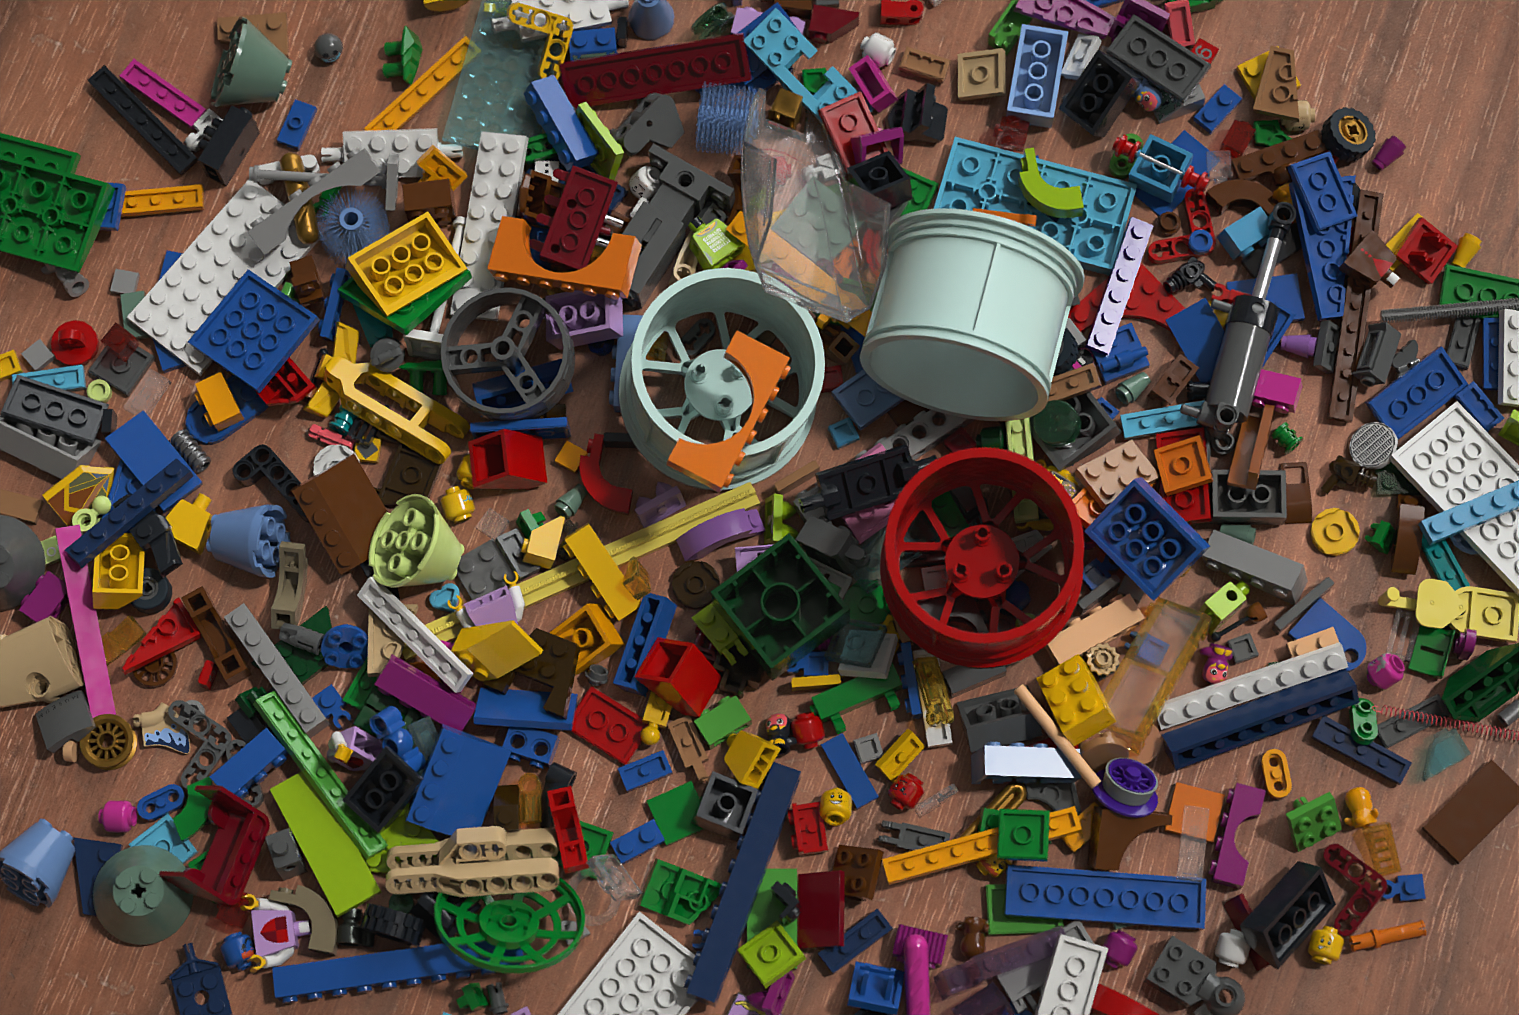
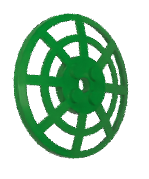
M559 877V884L555 889L563 896L552 903L538 893L525 892L512 893L514 895L513 900L503 899L494 901L492 895L471 896L459 908L446 901L450 896L449 894L439 892L434 907V923L443 943L464 961L489 971L528 973L549 968L564 960L575 950L583 936L585 911L581 899L575 890ZM524 897L535 901L543 908L534 911L529 905L523 903ZM482 899L486 906L482 909L480 915L468 911L474 903ZM568 903L573 908L576 917V931H561V919L557 910ZM442 910L457 916L456 928L460 937L449 938L442 927ZM550 915L554 930L539 929V920ZM464 920L478 924L479 933L467 935L464 928ZM506 922H509V923H512V924H514V925H513V926H506V925H504V924H505ZM535 938L550 939L538 951H535L529 945ZM558 940H573L570 946L560 954L548 960L542 957L555 946ZM486 941L495 946V950L492 954L474 943ZM467 945L475 953L490 959V961L476 958L458 946ZM506 949H520L525 954V956L506 957L503 955ZM530 960H532L533 962H535V964H527V965H503V964H500V962L518 963V962H526V961H530Z

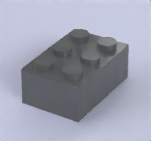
M1212 470L1211 474L1214 482L1209 483L1212 513L1210 524H1284L1287 518L1286 471L1261 470L1256 490L1228 485L1227 480L1230 470Z

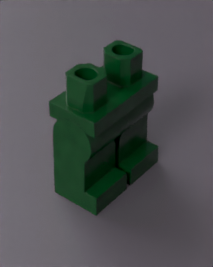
M374 685L364 702V706H362L352 724V727L356 726L377 739V735L370 727L371 717L377 714L373 710L380 712L388 706L396 707L402 715V721L406 724L401 728L406 730L410 725L421 731L427 719L421 716L417 709L403 706L398 698L381 693L377 689L378 686ZM413 737V745H414L415 742H416V739Z

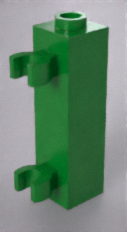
M891 663L887 679L857 677L811 697L812 705L809 708L811 712H814V715H818L821 718L822 723L831 720L838 735L846 731L841 715L883 697H885L891 711L900 708L895 692L902 689V682L893 663Z

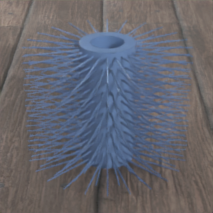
M713 84L712 90L713 92L716 91V94L714 93L711 99L712 92L707 91L702 86V101L698 109L696 125L698 127L697 136H699L698 138L696 137L697 142L701 140L702 145H706L709 150L711 148L713 153L716 149L711 147V143H715L717 147L720 146V149L729 154V149L725 148V144L728 146L730 141L731 149L735 148V151L740 152L741 155L744 152L740 151V147L743 148L744 146L745 151H750L751 137L754 131L755 113L753 110H755V102L753 101L756 100L755 96L750 101V93L746 95L745 90H741L739 86L737 90L741 92V95L737 96L735 91L732 92V89L726 88L724 84L723 88L727 90V95L731 93V96L729 95L726 101L724 98L725 96L727 97L726 93L722 94L721 90ZM752 88V95L756 94V91ZM696 144L697 149L700 151V146Z
M352 188L351 201L347 190L349 208L348 205L346 208L341 195H339L341 200L339 202L336 201L339 208L333 207L334 212L329 210V214L324 213L325 218H322L323 220L316 222L318 225H321L320 223L325 224L323 225L325 227H321L322 229H317L327 233H322V235L318 233V235L323 240L321 241L324 246L327 245V251L331 249L329 254L332 250L333 253L337 250L339 254L341 252L344 254L343 257L346 252L348 257L353 255L352 249L355 254V249L357 253L359 249L362 250L369 246V244L371 245L373 242H376L375 240L384 237L381 235H388L383 234L385 232L383 230H387L386 228L390 229L389 226L383 227L381 224H389L386 218H383L385 215L384 211L381 212L380 210L378 214L374 212L377 210L376 208L379 203L375 208L370 207V201L366 205L365 200H363L361 204L358 194V200H356L355 193L353 195Z

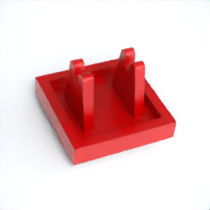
M1421 217L1417 219L1394 255L1398 261L1429 285L1437 278L1458 245Z

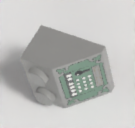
M1148 81L1151 86L1157 88L1162 93V103L1154 110L1159 124L1198 111L1204 105L1205 96L1200 84H1198L1183 104Z

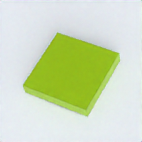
M775 921L737 949L738 953L765 988L806 960L805 955L778 921Z

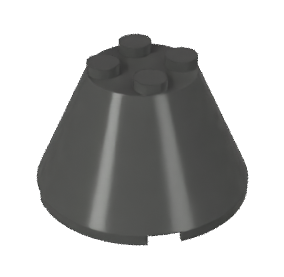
M0 515V611L21 605L23 598L31 594L36 588V581L41 575H44L46 566L45 552L38 536L24 522L7 515Z

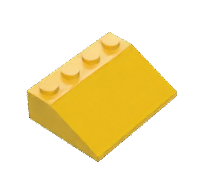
M429 212L422 214L348 257L346 269L360 289L386 317L467 271V267Z

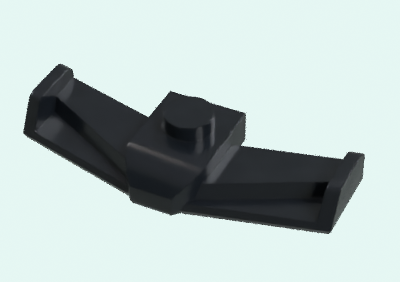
M131 494L123 496L118 501L113 503L112 506L116 508L128 497H130ZM152 510L129 531L143 551L150 547L152 548L159 573L164 578L183 563L171 530L172 526L165 516L159 515Z

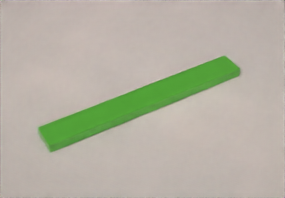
M274 690L255 700L253 703L255 708L367 860L385 850L388 845L382 836L342 801L349 791Z

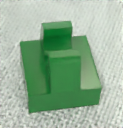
M529 509L520 512L516 523L524 537L528 539L533 530L544 525L543 522L546 519L542 512L531 514Z
M1381 520L1380 523L1371 524L1370 527L1375 534L1374 536L1366 535L1365 539L1378 552L1388 554L1394 542L1395 529L1389 522Z
M469 983L462 987L464 995L456 1000L460 1009L470 1007L471 1010H481L489 1006L479 983Z

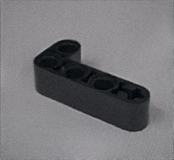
M264 444L258 445L236 462L233 467V475L240 485L250 487L265 476L305 522L310 523L296 498L289 496L291 489L301 484V482L270 447ZM269 454L267 461H258L261 455ZM250 469L249 476L245 478L240 477L243 470ZM284 471V476L281 479H274L276 472Z

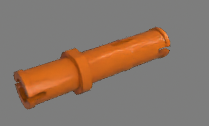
M1419 920L1381 930L1371 929L1368 933L1349 936V942L1356 943L1350 945L1351 950L1355 952L1370 947L1380 948L1384 944L1426 936L1427 932L1426 929H1419L1425 927L1424 921Z

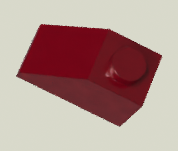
M814 5L809 25V39L819 44L836 41L859 26L860 12Z

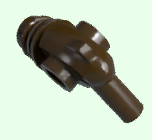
M1338 455L1336 460L1329 463V470L1332 475L1320 489L1328 494L1335 485L1344 488L1346 483L1352 485L1355 480H1357L1355 486H1358L1359 482H1361L1360 487H1363L1365 483V488L1373 489L1378 475L1373 474V472L1369 475L1368 469L1364 473V466L1359 471L1360 464Z

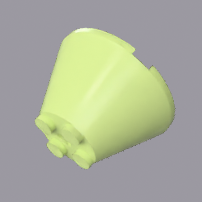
M412 494L401 498L396 502L398 506L391 513L386 512L373 534L369 549V566L373 567V578L378 583L391 588L434 584L453 580L457 575V567L464 553L463 544H460L435 504L429 498L419 494Z

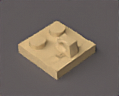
M1003 48L958 54V98L960 101L1006 95L1005 50Z

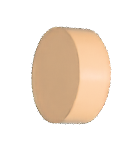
M70 739L63 745V759L68 762H76L80 753V741L77 742Z

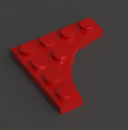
M1140 263L1122 318L1148 319L1172 333L1166 319L1184 310L1185 307L1172 294H1169L1158 279ZM1109 277L1082 299L1079 305H1075L1069 311L1068 318L1070 317L1081 333L1092 327Z

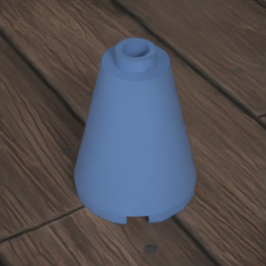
M634 0L628 14V21L638 37L645 40H656L671 31L674 25V11L667 0Z

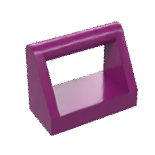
M902 127L888 128L850 138L856 164L866 160L867 145L888 140L891 142L894 158L900 165L903 163L904 134Z

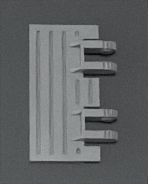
M1079 920L1070 923L992 969L1018 1014L1028 1009L1022 998H1025L1033 1013H1036L1038 1005L1031 995L1038 991L1040 994L1042 992L1058 934L1093 943Z

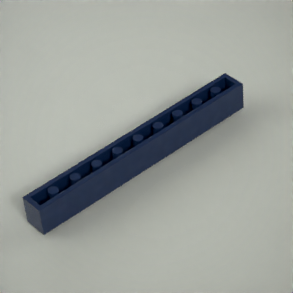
M773 762L762 781L765 784L762 791L758 790L753 803L757 805L754 814H749L745 825L748 830L745 836H740L736 850H739L737 859L732 858L728 868V873H731L728 882L724 881L721 886L719 896H722L719 905L715 904L710 916V919H713V923L710 929L706 927L701 940V942L705 943L702 952L697 951L693 965L696 968L693 975L689 974L686 979L684 989H687L686 994L688 998L716 1007L800 782L801 771Z

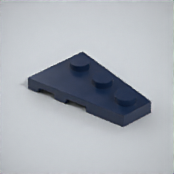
M73 837L83 914L97 917L93 905L95 880L103 865L116 853L122 851L123 845Z

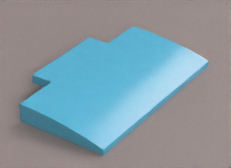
M959 137L954 138L934 209L973 211V208L1037 215L1036 227H1028L1049 236L1063 245L1076 257L1083 269L1110 276L1124 235L1137 184L1036 158L1039 174L1047 184L1057 188L1080 186L1084 205L1083 215L1074 218H1060L1056 223L1047 217L1046 214L1028 205V201L1021 192L1018 177L1019 172H1022L1020 158H1023V154Z

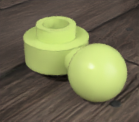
M106 496L96 497L92 502L91 510L80 509L74 514L72 524H80L81 534L86 533L98 523V515H105L111 510L110 499ZM86 520H90L89 525L83 526Z

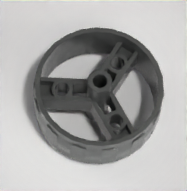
M495 288L479 293L467 300L456 310L448 322L442 337L441 360L449 386L462 403L474 413L491 421L535 419L543 415L562 399L570 386L574 374L575 351L573 340L563 319L541 297L526 290L516 288ZM518 304L503 335L494 339L492 343L457 346L460 337L468 325L479 315L502 305ZM545 314L556 321L563 341L562 363L556 378L547 390L524 358ZM530 320L527 327H519L521 321ZM516 333L522 336L518 347L512 341ZM492 353L497 362H485V354ZM471 355H478L474 363H468V358ZM504 371L526 404L514 408L500 409L481 405L471 400L461 391L456 375ZM526 381H533V386L531 388L523 389V385Z

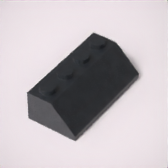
M1297 861L1240 924L1247 944L1275 969H1279L1336 905L1322 867Z

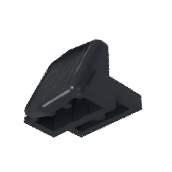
M926 83L918 91L907 89L899 95L896 104L884 119L887 129L902 127L904 140L941 142L945 135L948 109L945 105L935 102V85Z
M424 892L410 913L414 917L426 921V928L443 943L434 923V907L439 892ZM450 895L446 901L460 908L461 904L468 897ZM477 901L468 911L476 914L482 905ZM442 910L441 921L443 930L449 938L455 937L458 933L456 928L457 916ZM464 920V925L469 923V921Z

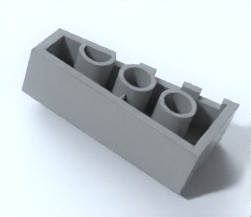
M1213 530L1208 541L1211 547L1202 555L1203 561L1209 569L1214 571L1220 570L1234 579L1244 581L1292 605L1298 603L1308 582L1303 564Z

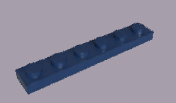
M177 458L67 547L64 550L67 556L82 569L193 477L191 471Z

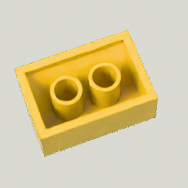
M124 533L95 557L92 591L93 609H119L142 596L145 551H143L131 533Z

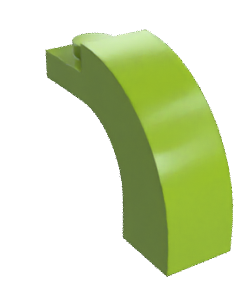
M1034 148L1024 149V156L1020 158L1022 172H1019L1018 183L1026 200L1034 208L1049 216L1057 218L1082 216L1084 205L1080 186L1057 188L1047 184L1039 174Z

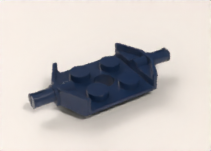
M193 943L182 945L186 960L169 977L173 984L180 1015H233L220 964L196 957ZM202 991L208 992L209 1001L204 1005H199L196 1001L197 995Z

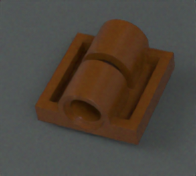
M838 845L833 871H845L844 897L862 902L873 900L884 854L883 851L872 848Z

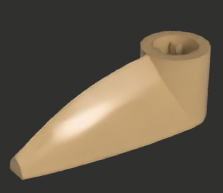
M692 230L681 248L669 280V286L682 278L694 274L696 271L698 260L689 247L691 236L694 234Z

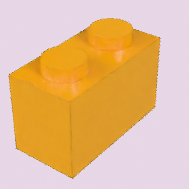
M221 372L195 384L198 392L194 393L200 406L205 405L207 412L204 413V416L210 427L214 425L219 432L244 420L229 385Z

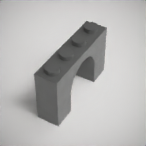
M965 594L956 598L948 622L964 623L975 633H989L986 626L988 624L987 616L983 610L979 611L976 605L978 598ZM941 597L925 600L918 604L929 615L939 621L947 598ZM957 665L943 671L942 678L951 698H954L1006 676V668L1009 666L971 668Z

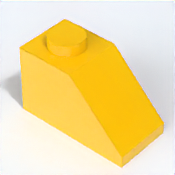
M560 516L531 532L528 539L524 538L520 551L524 553L522 562L551 569L556 558L565 517Z

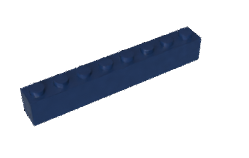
M1346 668L1297 684L1161 734L1165 753L1175 770L1360 703L1357 685Z

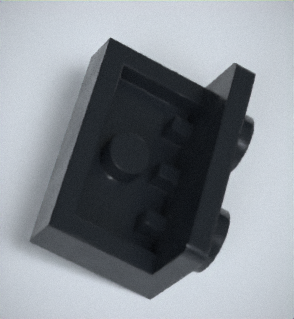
M777 881L771 887L772 894L787 907L779 915V919L783 925L787 922L791 924L801 914L800 901L796 898V891L789 884L784 882L782 885Z

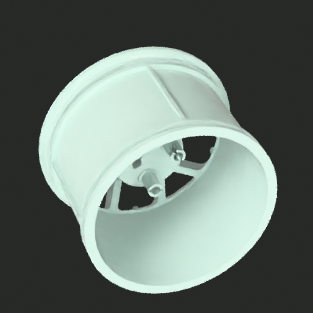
M941 208L919 210L896 219L890 225L886 236L889 252L860 353V362L865 372L891 393L919 406L948 415L984 421H1012L1025 419L1041 412L1048 402L1051 382L1073 299L1081 292L1084 284V271L1076 257L1063 245L1031 227L987 213Z
M717 268L704 270L682 278L664 290L644 313L638 325L634 341L626 354L620 374L619 404L626 430L638 451L649 463L666 476L685 485L705 490L713 489L666 464L679 438L691 443L704 444L684 435L690 420L702 415L708 419L719 421L725 431L724 441L742 429L739 425L741 415L752 404L751 391L744 375L734 364L723 358L730 344L724 316L725 312L740 314L757 321L758 326L747 335L753 339H757L766 330L773 332L779 338L792 358V362L789 365L791 369L786 378L794 373L798 375L799 401L798 406L794 407L778 397H775L773 402L768 400V405L793 418V421L782 431L764 441L758 442L754 438L751 445L746 443L747 446H744L742 452L746 454L740 466L734 465L730 472L734 475L728 488L723 486L721 490H732L748 482H751L753 485L763 481L778 472L796 455L812 426L816 403L824 380L825 358L823 344L818 328L806 307L793 293L778 282L764 275L743 269ZM713 312L716 317L723 349L710 350L690 360L676 331V323L695 314ZM664 331L667 332L681 363L646 359V355L653 343ZM642 370L682 375L685 378L684 388L687 397L683 406L656 409L647 393ZM681 418L682 420L676 430L665 419Z

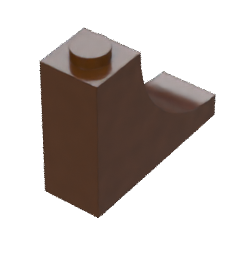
M1094 806L1087 865L1095 868V871H1119L1122 857L1131 842L1148 829L1172 825L1173 815L1154 811L1144 817H1129L1116 813L1107 807Z

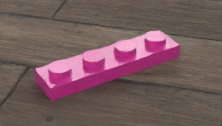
M133 59L120 74L121 80L192 130L195 129L193 124L207 111L200 104L136 59Z

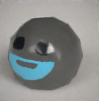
M332 33L320 35L314 43V53L324 62L336 61L343 52L341 39Z

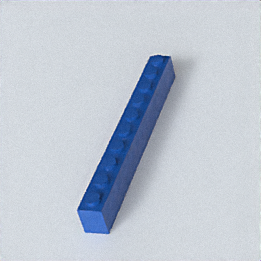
M486 941L474 943L489 953L493 954L495 946ZM444 943L272 968L275 998L282 1000L283 1004L298 1002L297 998L307 997V1000L322 999V994L332 993L333 997L344 996L350 990H357V993L371 992L372 987L382 986L383 990L397 988L399 983H406L407 986H416L422 984L421 980L431 979L433 983L446 981V977L455 975L456 979L470 978L471 973L481 972V975L496 974L495 971H489L464 961ZM467 945L458 946L476 958L490 961V959L475 953ZM506 949L503 956L518 957L525 956V954L520 949ZM500 962V964H503V965H526V962H518V963Z

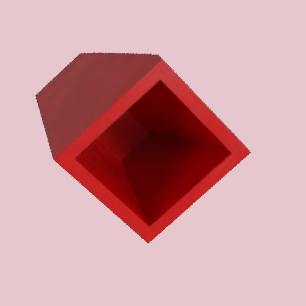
M501 429L468 442L473 488L532 489L548 483L542 437Z
M657 637L634 676L640 683L679 713L695 717L701 716L722 679V676L694 643Z

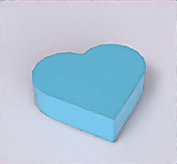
M453 583L445 584L441 590L431 593L429 597L430 604L434 609L453 613L456 610L448 606V600L451 601L453 607H456L459 601L456 595L460 596V591Z

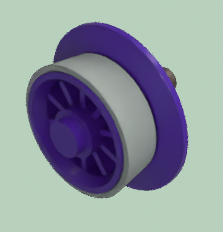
M1115 758L1107 763L1106 769L1096 773L1101 782L1092 791L1096 798L1110 810L1129 817H1144L1155 811L1158 805V797L1155 792L1158 787V780L1154 772L1143 763L1130 758Z

